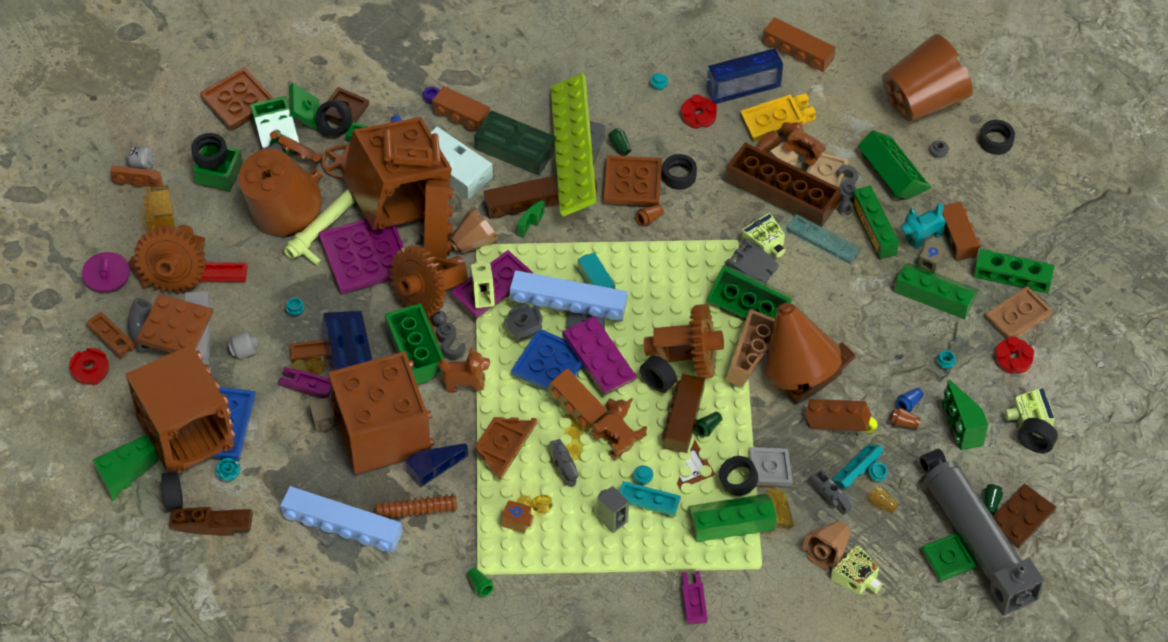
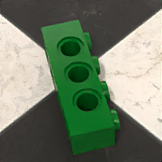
M980 249L974 278L1019 288L1028 286L1033 291L1048 294L1055 265Z

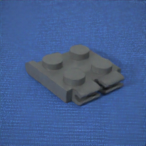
M745 239L742 242V246L734 251L731 259L725 261L726 265L764 283L769 280L770 276L779 267V264L775 262L776 258L748 239Z

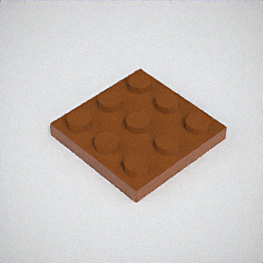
M245 67L200 92V97L230 130L252 118L250 104L274 99Z
M607 155L603 203L641 206L658 205L662 158Z
M158 294L137 337V344L170 353L191 344L196 350L213 315V308Z

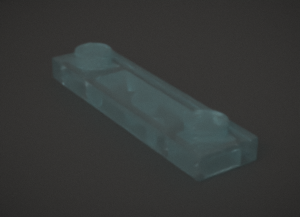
M797 214L787 225L786 230L849 264L860 253V247Z

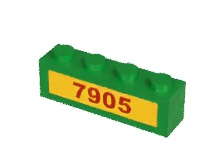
M872 186L854 189L852 197L854 209L879 260L896 256L899 240Z

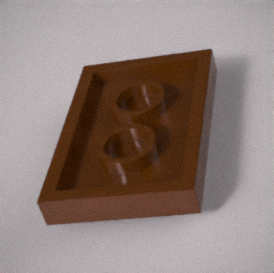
M1024 483L993 517L1010 543L1019 549L1055 512L1056 506Z

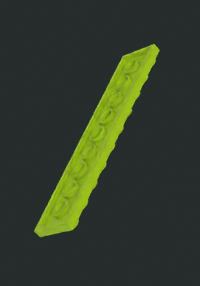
M583 73L551 86L559 207L563 217L597 203L586 77Z

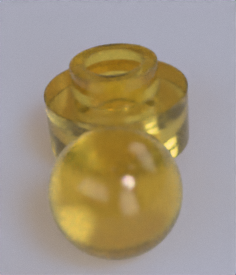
M324 356L313 357L307 362L296 360L292 364V369L309 370V372L314 374L322 373L327 367Z
M522 495L517 499V503L531 506L538 513H546L553 507L552 498L549 495H539L533 499L527 495Z

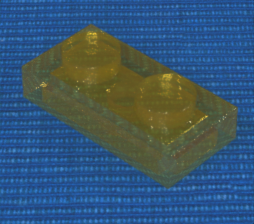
M771 487L767 490V494L773 500L777 516L776 525L789 530L794 527V522L786 493Z

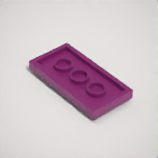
M509 250L490 263L495 305L510 295V287L515 270L533 274ZM472 277L451 291V296L476 319L493 307H475ZM480 286L481 292H485L487 290L486 286Z
M596 316L563 331L562 336L603 396L636 380V374Z

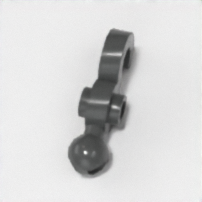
M842 165L837 170L836 175L840 176L846 173L851 179L845 180L838 187L842 189L840 199L843 200L839 205V209L842 213L849 214L854 209V205L850 200L853 197V190L856 189L854 184L858 180L859 175L853 166Z
M443 311L436 312L432 316V321L435 325L439 326L437 336L443 342V353L450 359L462 357L466 351V344L461 343L456 350L449 348L456 338V327L451 323H446L447 315Z

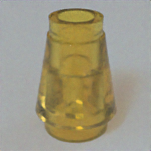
M876 486L868 498L872 501V504L891 513L899 505L883 487L880 488L879 486Z

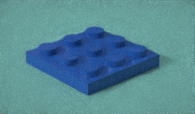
M541 329L535 333L512 368L511 375L548 391L550 382L567 368L577 376L583 365L565 339Z

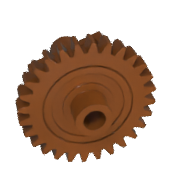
M161 225L159 229L153 227L152 230L146 231L136 244L137 247L134 249L136 254L133 259L137 260L134 266L140 267L137 273H144L142 280L148 278V285L155 283L154 289L161 286V292L168 288L170 294L173 289L178 294L181 289L184 292L187 291L188 287L192 289L195 284H198L206 269L205 252H203L205 237L195 235L193 229L188 225H180L176 228H171V225Z
M414 245L404 247L395 252L396 255L392 257L393 261L390 262L393 267L389 268V270L393 274L389 278L394 280L390 284L395 286L393 293H398L396 299L402 300L401 306L406 305V307L421 303L426 316H431L440 311V308L444 306L443 302L446 301V298L443 296L447 294L445 290L467 282L466 264L460 256L450 259L435 256L429 257L431 252H425V248Z
M707 304L692 307L690 319L693 320L689 322L690 325L654 328L653 336L644 337V352L646 356L660 355L667 362L695 361L697 363L693 367L696 368V375L705 379L714 377L716 369L715 350L724 349L722 330L715 331L713 329L712 315H710Z

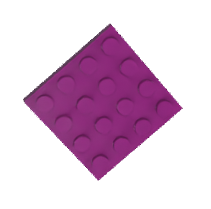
M367 219L319 232L321 244L341 294L392 280L389 278L393 274L389 270V268L393 267L390 262L393 261L392 257L396 255L395 252L404 248L395 225L373 230Z

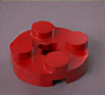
M695 94L682 104V120L687 126L694 129H699V127L703 126L705 128L710 127L717 118V105L710 99Z
M1010 336L996 347L995 362L1006 373L1013 374V372H1019L1021 374L1031 368L1034 359V349L1027 342L1018 339L1016 336ZM1011 354H1016L1019 358H1011Z
M86 348L87 351H78L71 358L69 364L71 375L79 383L95 386L108 374L109 361L103 351L96 348ZM92 363V364H93V367H92V368L87 369V368L85 367L86 365L89 366V365Z

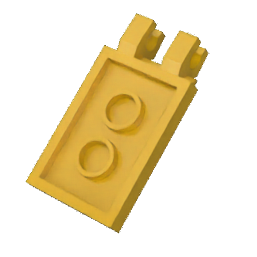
M807 93L797 95L794 98L790 94L740 111V115L753 142L761 140L767 132L772 130L777 134L782 133L781 126L784 122L800 123L802 121L804 125L806 122L816 120L814 107L806 108L809 106Z

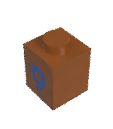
M508 500L502 514V527L525 533L527 527H531L534 515H531V506Z

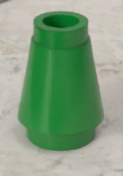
M471 568L467 572V576L477 595L485 597L493 591V581L477 568Z

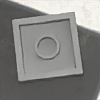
M749 448V459L753 461L758 472L759 481L757 486L791 487L793 481L788 449Z

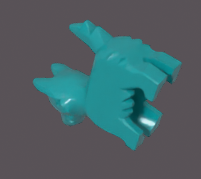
M938 203L934 210H929L920 216L913 208L909 209L901 229L906 233L905 238L907 241H912L911 246L915 250L923 245L924 239L937 232L935 234L936 238L944 235L946 221L942 215L944 210L943 204Z

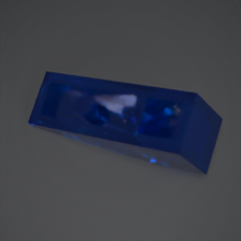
M466 443L420 451L417 454L411 455L405 461L406 472L421 488L468 457V446Z

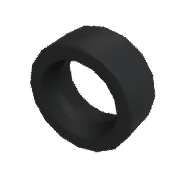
M331 100L321 104L315 115L318 128L329 136L346 132L352 123L350 108L340 100ZM331 107L337 108L342 115V123L338 128H331L327 123L326 112Z
M990 120L981 128L979 143L990 154H1005L1013 147L1015 131L1009 123L1003 120ZM991 132H1000L1008 140L1000 143L994 142L986 135Z
M204 133L194 139L191 145L193 160L201 168L212 169L219 167L227 159L226 142L218 134ZM213 145L220 148V151L213 156L199 154V150L205 146Z
M674 154L667 157L662 166V179L664 183L678 190L686 189L694 184L697 177L696 162L684 154ZM676 166H682L689 169L690 174L685 177H675L669 173V170Z
M651 355L640 366L642 378L656 391L665 393L677 381V375L672 366L659 356Z
M1039 418L1025 419L1018 431L1020 443L1036 453L1050 452L1058 438L1056 429L1050 423ZM1033 433L1038 434L1043 438L1037 437Z
M733 456L727 459L719 470V479L725 491L731 495L741 496L748 494L756 487L759 481L757 469L753 461L748 457ZM740 467L749 469L750 476L745 482L741 484H731L728 482L727 477L732 470Z
M178 471L162 473V491L166 510L183 508L182 489Z

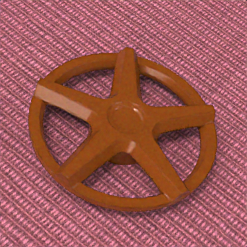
M350 144L336 145L325 150L322 157V167L326 173L336 178H343V175L333 174L330 170L337 167L344 173ZM345 148L341 155L332 152L336 149ZM330 156L335 161L326 167V157Z

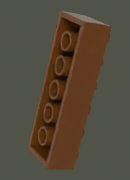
M746 142L726 166V181L821 228L840 203L842 189Z

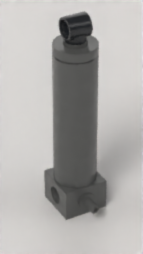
M939 448L921 455L919 461L922 469L927 474L924 479L926 486L990 581L989 595L1003 616L1038 601L1044 584V578L1030 558L1025 560L1020 558L957 462L946 461L944 453Z

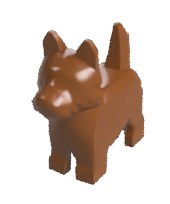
M802 121L800 123L784 122L782 124L781 131L787 138L783 149L788 152L795 151L806 156L805 162L813 166L822 152L826 150L824 144L804 132Z
M470 348L466 361L447 363L442 358L437 363L443 371L442 378L448 393L457 392L458 389L455 385H471L475 391L484 390L485 384L483 380H485V373L483 371L489 368L490 359L482 357L473 348Z
M609 398L605 404L608 413L605 414L599 423H595L590 431L591 436L595 440L605 437V440H608L609 443L612 442L611 447L613 450L608 454L614 461L620 458L624 452L630 450L637 440L647 436V426L633 431L623 420L631 407L630 404L633 398L628 401L622 399L615 401Z

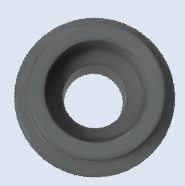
M935 141L931 144L930 151L934 157L942 158L948 153L949 146L944 141Z

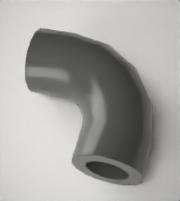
M135 298L128 315V330L135 346L140 351L145 352L152 347L137 344V337L149 315L152 305L144 299Z

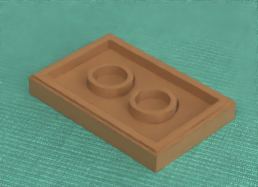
M1026 286L986 312L984 318L1005 339H1008L1010 336L1019 337L1051 316L1053 310Z

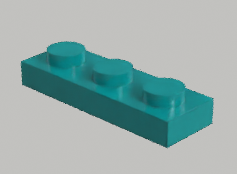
M868 444L832 480L841 488H847L852 485L853 480L863 474L866 468L871 463L877 461L879 455L884 452L881 445Z
M625 481L622 482L619 491L629 501V505L676 516L681 500L680 495Z

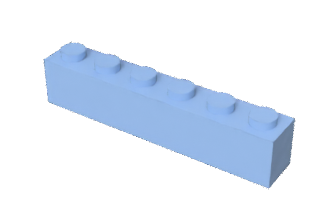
M515 270L510 287V300L623 321L628 302V291Z
M292 486L289 487L280 505L282 516L288 520H296L306 526H314L324 532L338 534L345 539L351 538L363 545L375 546L381 551L394 552L403 533L401 522Z

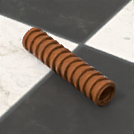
M454 493L451 496L445 494L443 497L442 495H439V497L433 496V498L427 496L426 499L420 497L418 500L417 498H414V500L408 499V501L402 499L401 502L395 500L393 503L392 501H389V503L384 501L382 502L383 504L376 502L375 505L377 515L386 518L391 517V519L395 516L397 518H400V516L406 517V515L412 517V514H416V516L420 513L422 515H425V513L431 514V512L437 514V511L443 513L445 510L450 512V510L456 511L457 509Z

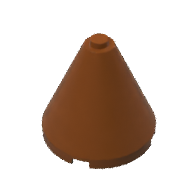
M790 303L780 305L776 311L765 364V372L769 382L780 389L798 390L797 385L808 383L809 387H812L827 380L838 370L842 363V353L839 345L795 305Z

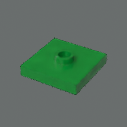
M292 83L289 85L290 115L317 130L318 126L315 115L319 108V99Z
M958 533L921 546V551L939 582L976 568V563Z

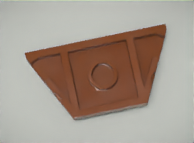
M494 417L475 445V452L498 480H502L537 425L536 418L519 420L517 417L508 419Z

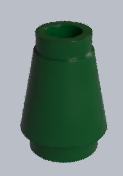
M616 128L608 134L609 142L623 156L628 155L632 151L625 131L621 130V128Z
M715 411L698 419L694 425V430L700 437L709 436L723 418L719 412Z
M988 484L984 489V504L990 513L994 515L1002 499L1003 492L1002 487Z

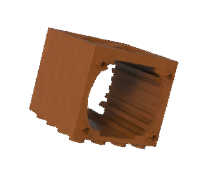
M422 117L353 130L343 178L373 230L425 219L427 181H449L452 168L441 149V164L438 166L431 163V166L395 164L393 160L389 162L384 160L382 133L384 129L390 130L391 145L432 148V134Z
M192 344L126 373L136 418L156 448V453L167 472L178 471L182 473L187 467L222 451L227 452L228 449L230 451L234 446L233 438L235 434L231 428L233 423L229 417L231 413L227 406L229 405L228 399L225 394L219 392L220 386L217 380H212L209 366L202 363L203 357L200 351H195Z
M405 351L328 372L333 412L355 475L423 456L424 451L431 450V446H434L433 438H430L428 419H432V414L430 410L426 411L411 369L412 367L414 368L412 359L408 360Z

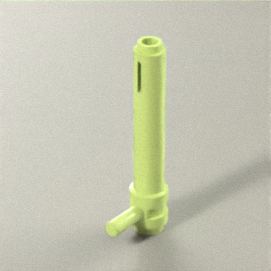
M349 188L302 232H298L293 236V240H289L285 244L283 251L287 257L295 259L303 254L316 266L321 262V259L308 248L319 236V232L326 230L356 202Z

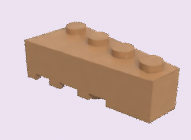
M751 309L749 310L743 322L725 381L741 387L745 385L768 352L775 321L774 318Z

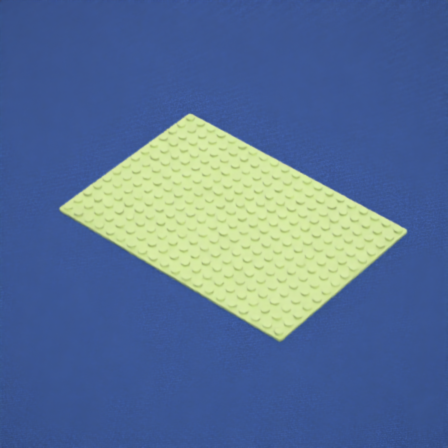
M737 240L488 244L476 248V262L491 263L509 250L533 274L585 283L578 271V259L583 255L596 253L616 285L615 289L628 291V302L623 321L605 318V331L637 378L635 381L604 396L584 367L581 368L576 378L605 408L609 398L615 401L621 399L628 401L633 398L630 404L631 407L623 420L633 431L647 426V436L637 440L630 450L624 452L620 458L614 461L608 454L613 450L611 447L612 442L609 443L608 440H605V437L595 440L590 434L592 428L588 432L576 423V419L571 414L566 413L561 403L553 399L548 391L511 375L512 368L535 333L520 340H515L513 336L507 333L504 319L506 318L507 320L508 312L516 306L528 304L529 307H534L536 305L510 300V295H508L476 319L477 352L482 357L490 359V366L486 371H483L485 373V380H483L485 384L484 390L477 391V442L494 417H504L506 419L517 417L519 420L537 419V425L501 481L497 479L477 454V569L484 575L745 570L760 569L762 567L760 532L696 542L688 509L690 505L757 495L756 487L745 495H731L725 491L719 479L720 467L727 459L733 456L749 458L748 450L750 447H753L749 379L743 387L725 381L744 318L707 301L722 266L725 265V261L731 259L734 251L739 249V242ZM707 304L710 315H712L713 329L715 331L722 330L724 349L715 350L716 369L714 377L705 379V389L696 421L715 411L721 414L723 420L709 436L700 437L693 430L688 453L665 449L662 433L664 428H668L666 419L668 412L672 413L673 408H670L672 397L677 395V392H675L676 383L667 392L661 393L650 387L642 378L640 366L650 357L646 356L644 352V337L653 336L654 328L690 325L689 322L693 320L690 319L692 307ZM536 306L543 317L542 330L564 339L562 333L567 329V320L572 312L546 306ZM695 361L668 362L674 369L679 381L681 380L682 373L697 376L696 368L693 367L697 363ZM561 439L568 449L579 474L575 486L569 487L566 485L550 453V441ZM694 440H696L701 449L699 451V458L707 460L711 466H702L700 474L703 477H708L713 469L715 475L692 485L684 483L681 489H679L677 482L680 475L688 478L692 474V469L689 466H684V464L691 458L690 450ZM642 465L648 466L653 470V479L646 485L638 484L633 476L634 470ZM744 467L736 468L729 473L727 480L731 484H741L749 478L750 471ZM625 481L680 495L681 500L676 516L629 505L628 523L612 533L597 518V497L601 491L612 486L620 491L622 482ZM508 500L531 506V515H534L531 527H527L525 533L502 527V514Z

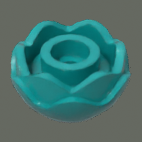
M224 458L218 462L215 472L221 480L232 481L239 476L241 466L233 458Z

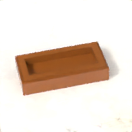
M328 339L290 343L292 363L330 359Z

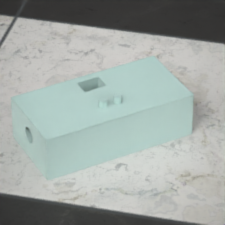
M436 127L431 131V134H438L439 147L452 168L449 179L451 181L450 187L469 200L493 178L492 163L439 127Z

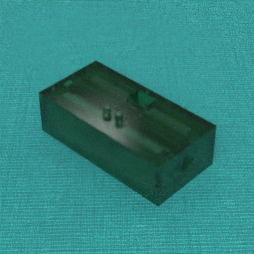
M491 110L474 135V149L539 176L555 153L556 136Z

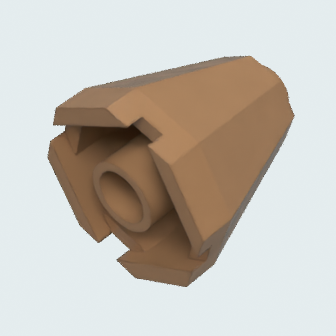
M472 207L466 213L450 237L452 239V247L456 252L460 250L462 253L491 244L498 239L495 231L486 219L478 214L480 212L475 207Z
M834 521L810 531L804 538L802 548L804 552L808 551L809 555L807 557L810 562L823 570L829 567L833 569L843 557L851 531L846 523Z

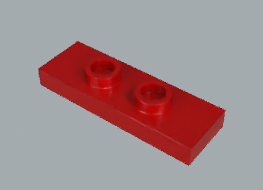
M206 262V269L199 282H246L248 265L247 263Z

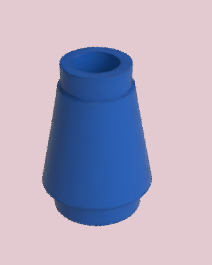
M915 388L899 395L895 402L896 407L910 412L924 396L922 390Z

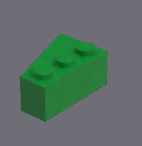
M146 434L92 460L95 471L113 502L124 488L130 487L132 481L138 476L141 477L158 462L156 448Z

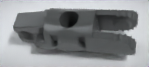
M561 439L550 441V453L566 485L569 487L575 486L579 474L568 449Z
M824 470L818 472L819 478L816 475L809 477V481L834 508L836 507L843 515L850 511L852 504L849 502L848 497Z

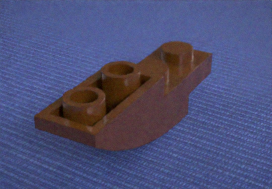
M841 342L839 347L842 353V363L831 377L812 387H809V384L806 383L797 385L798 390L785 391L797 402L809 398L840 376L842 369L856 358L855 353Z
M210 507L172 509L169 528L201 535L232 536L234 531L251 530L253 512L251 509L212 511Z

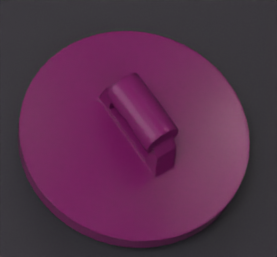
M103 252L92 256L86 261L82 269V277L86 286L93 291L101 293L112 292L121 288L127 282L130 275L127 260L113 252Z

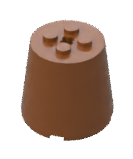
M939 34L929 37L882 76L883 86L890 103L907 121L918 119L972 96L973 87L966 66H961L957 59L959 56L957 51Z
M277 149L259 150L250 155L242 164L239 171V184L250 215L260 230L272 236L287 237L289 234L302 232L316 219L322 205L320 186L312 175L284 152Z

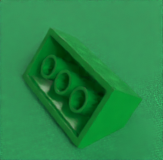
M872 130L858 145L862 151V156L872 163V169L882 176L881 180L892 189L891 193L896 198L908 200L931 188L930 184L891 136Z
M911 263L903 265L896 279L894 293L964 320L979 292V289Z
M725 264L717 276L707 301L744 319L750 309L775 319L776 311L780 305L784 303L791 304L794 297Z
M419 303L385 313V327L395 352L405 351L408 360L412 359L414 368L412 367L411 369L417 385L428 382L441 370L437 363L442 358L444 359V356L422 304Z
M768 494L688 506L696 542L776 529L777 516L773 500Z

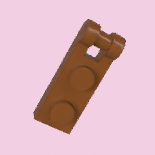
M111 166L110 174L114 183L153 187L156 191L163 189L162 176L159 171Z
M99 312L86 322L87 327L119 359L125 356V352L135 348L133 341L102 312Z

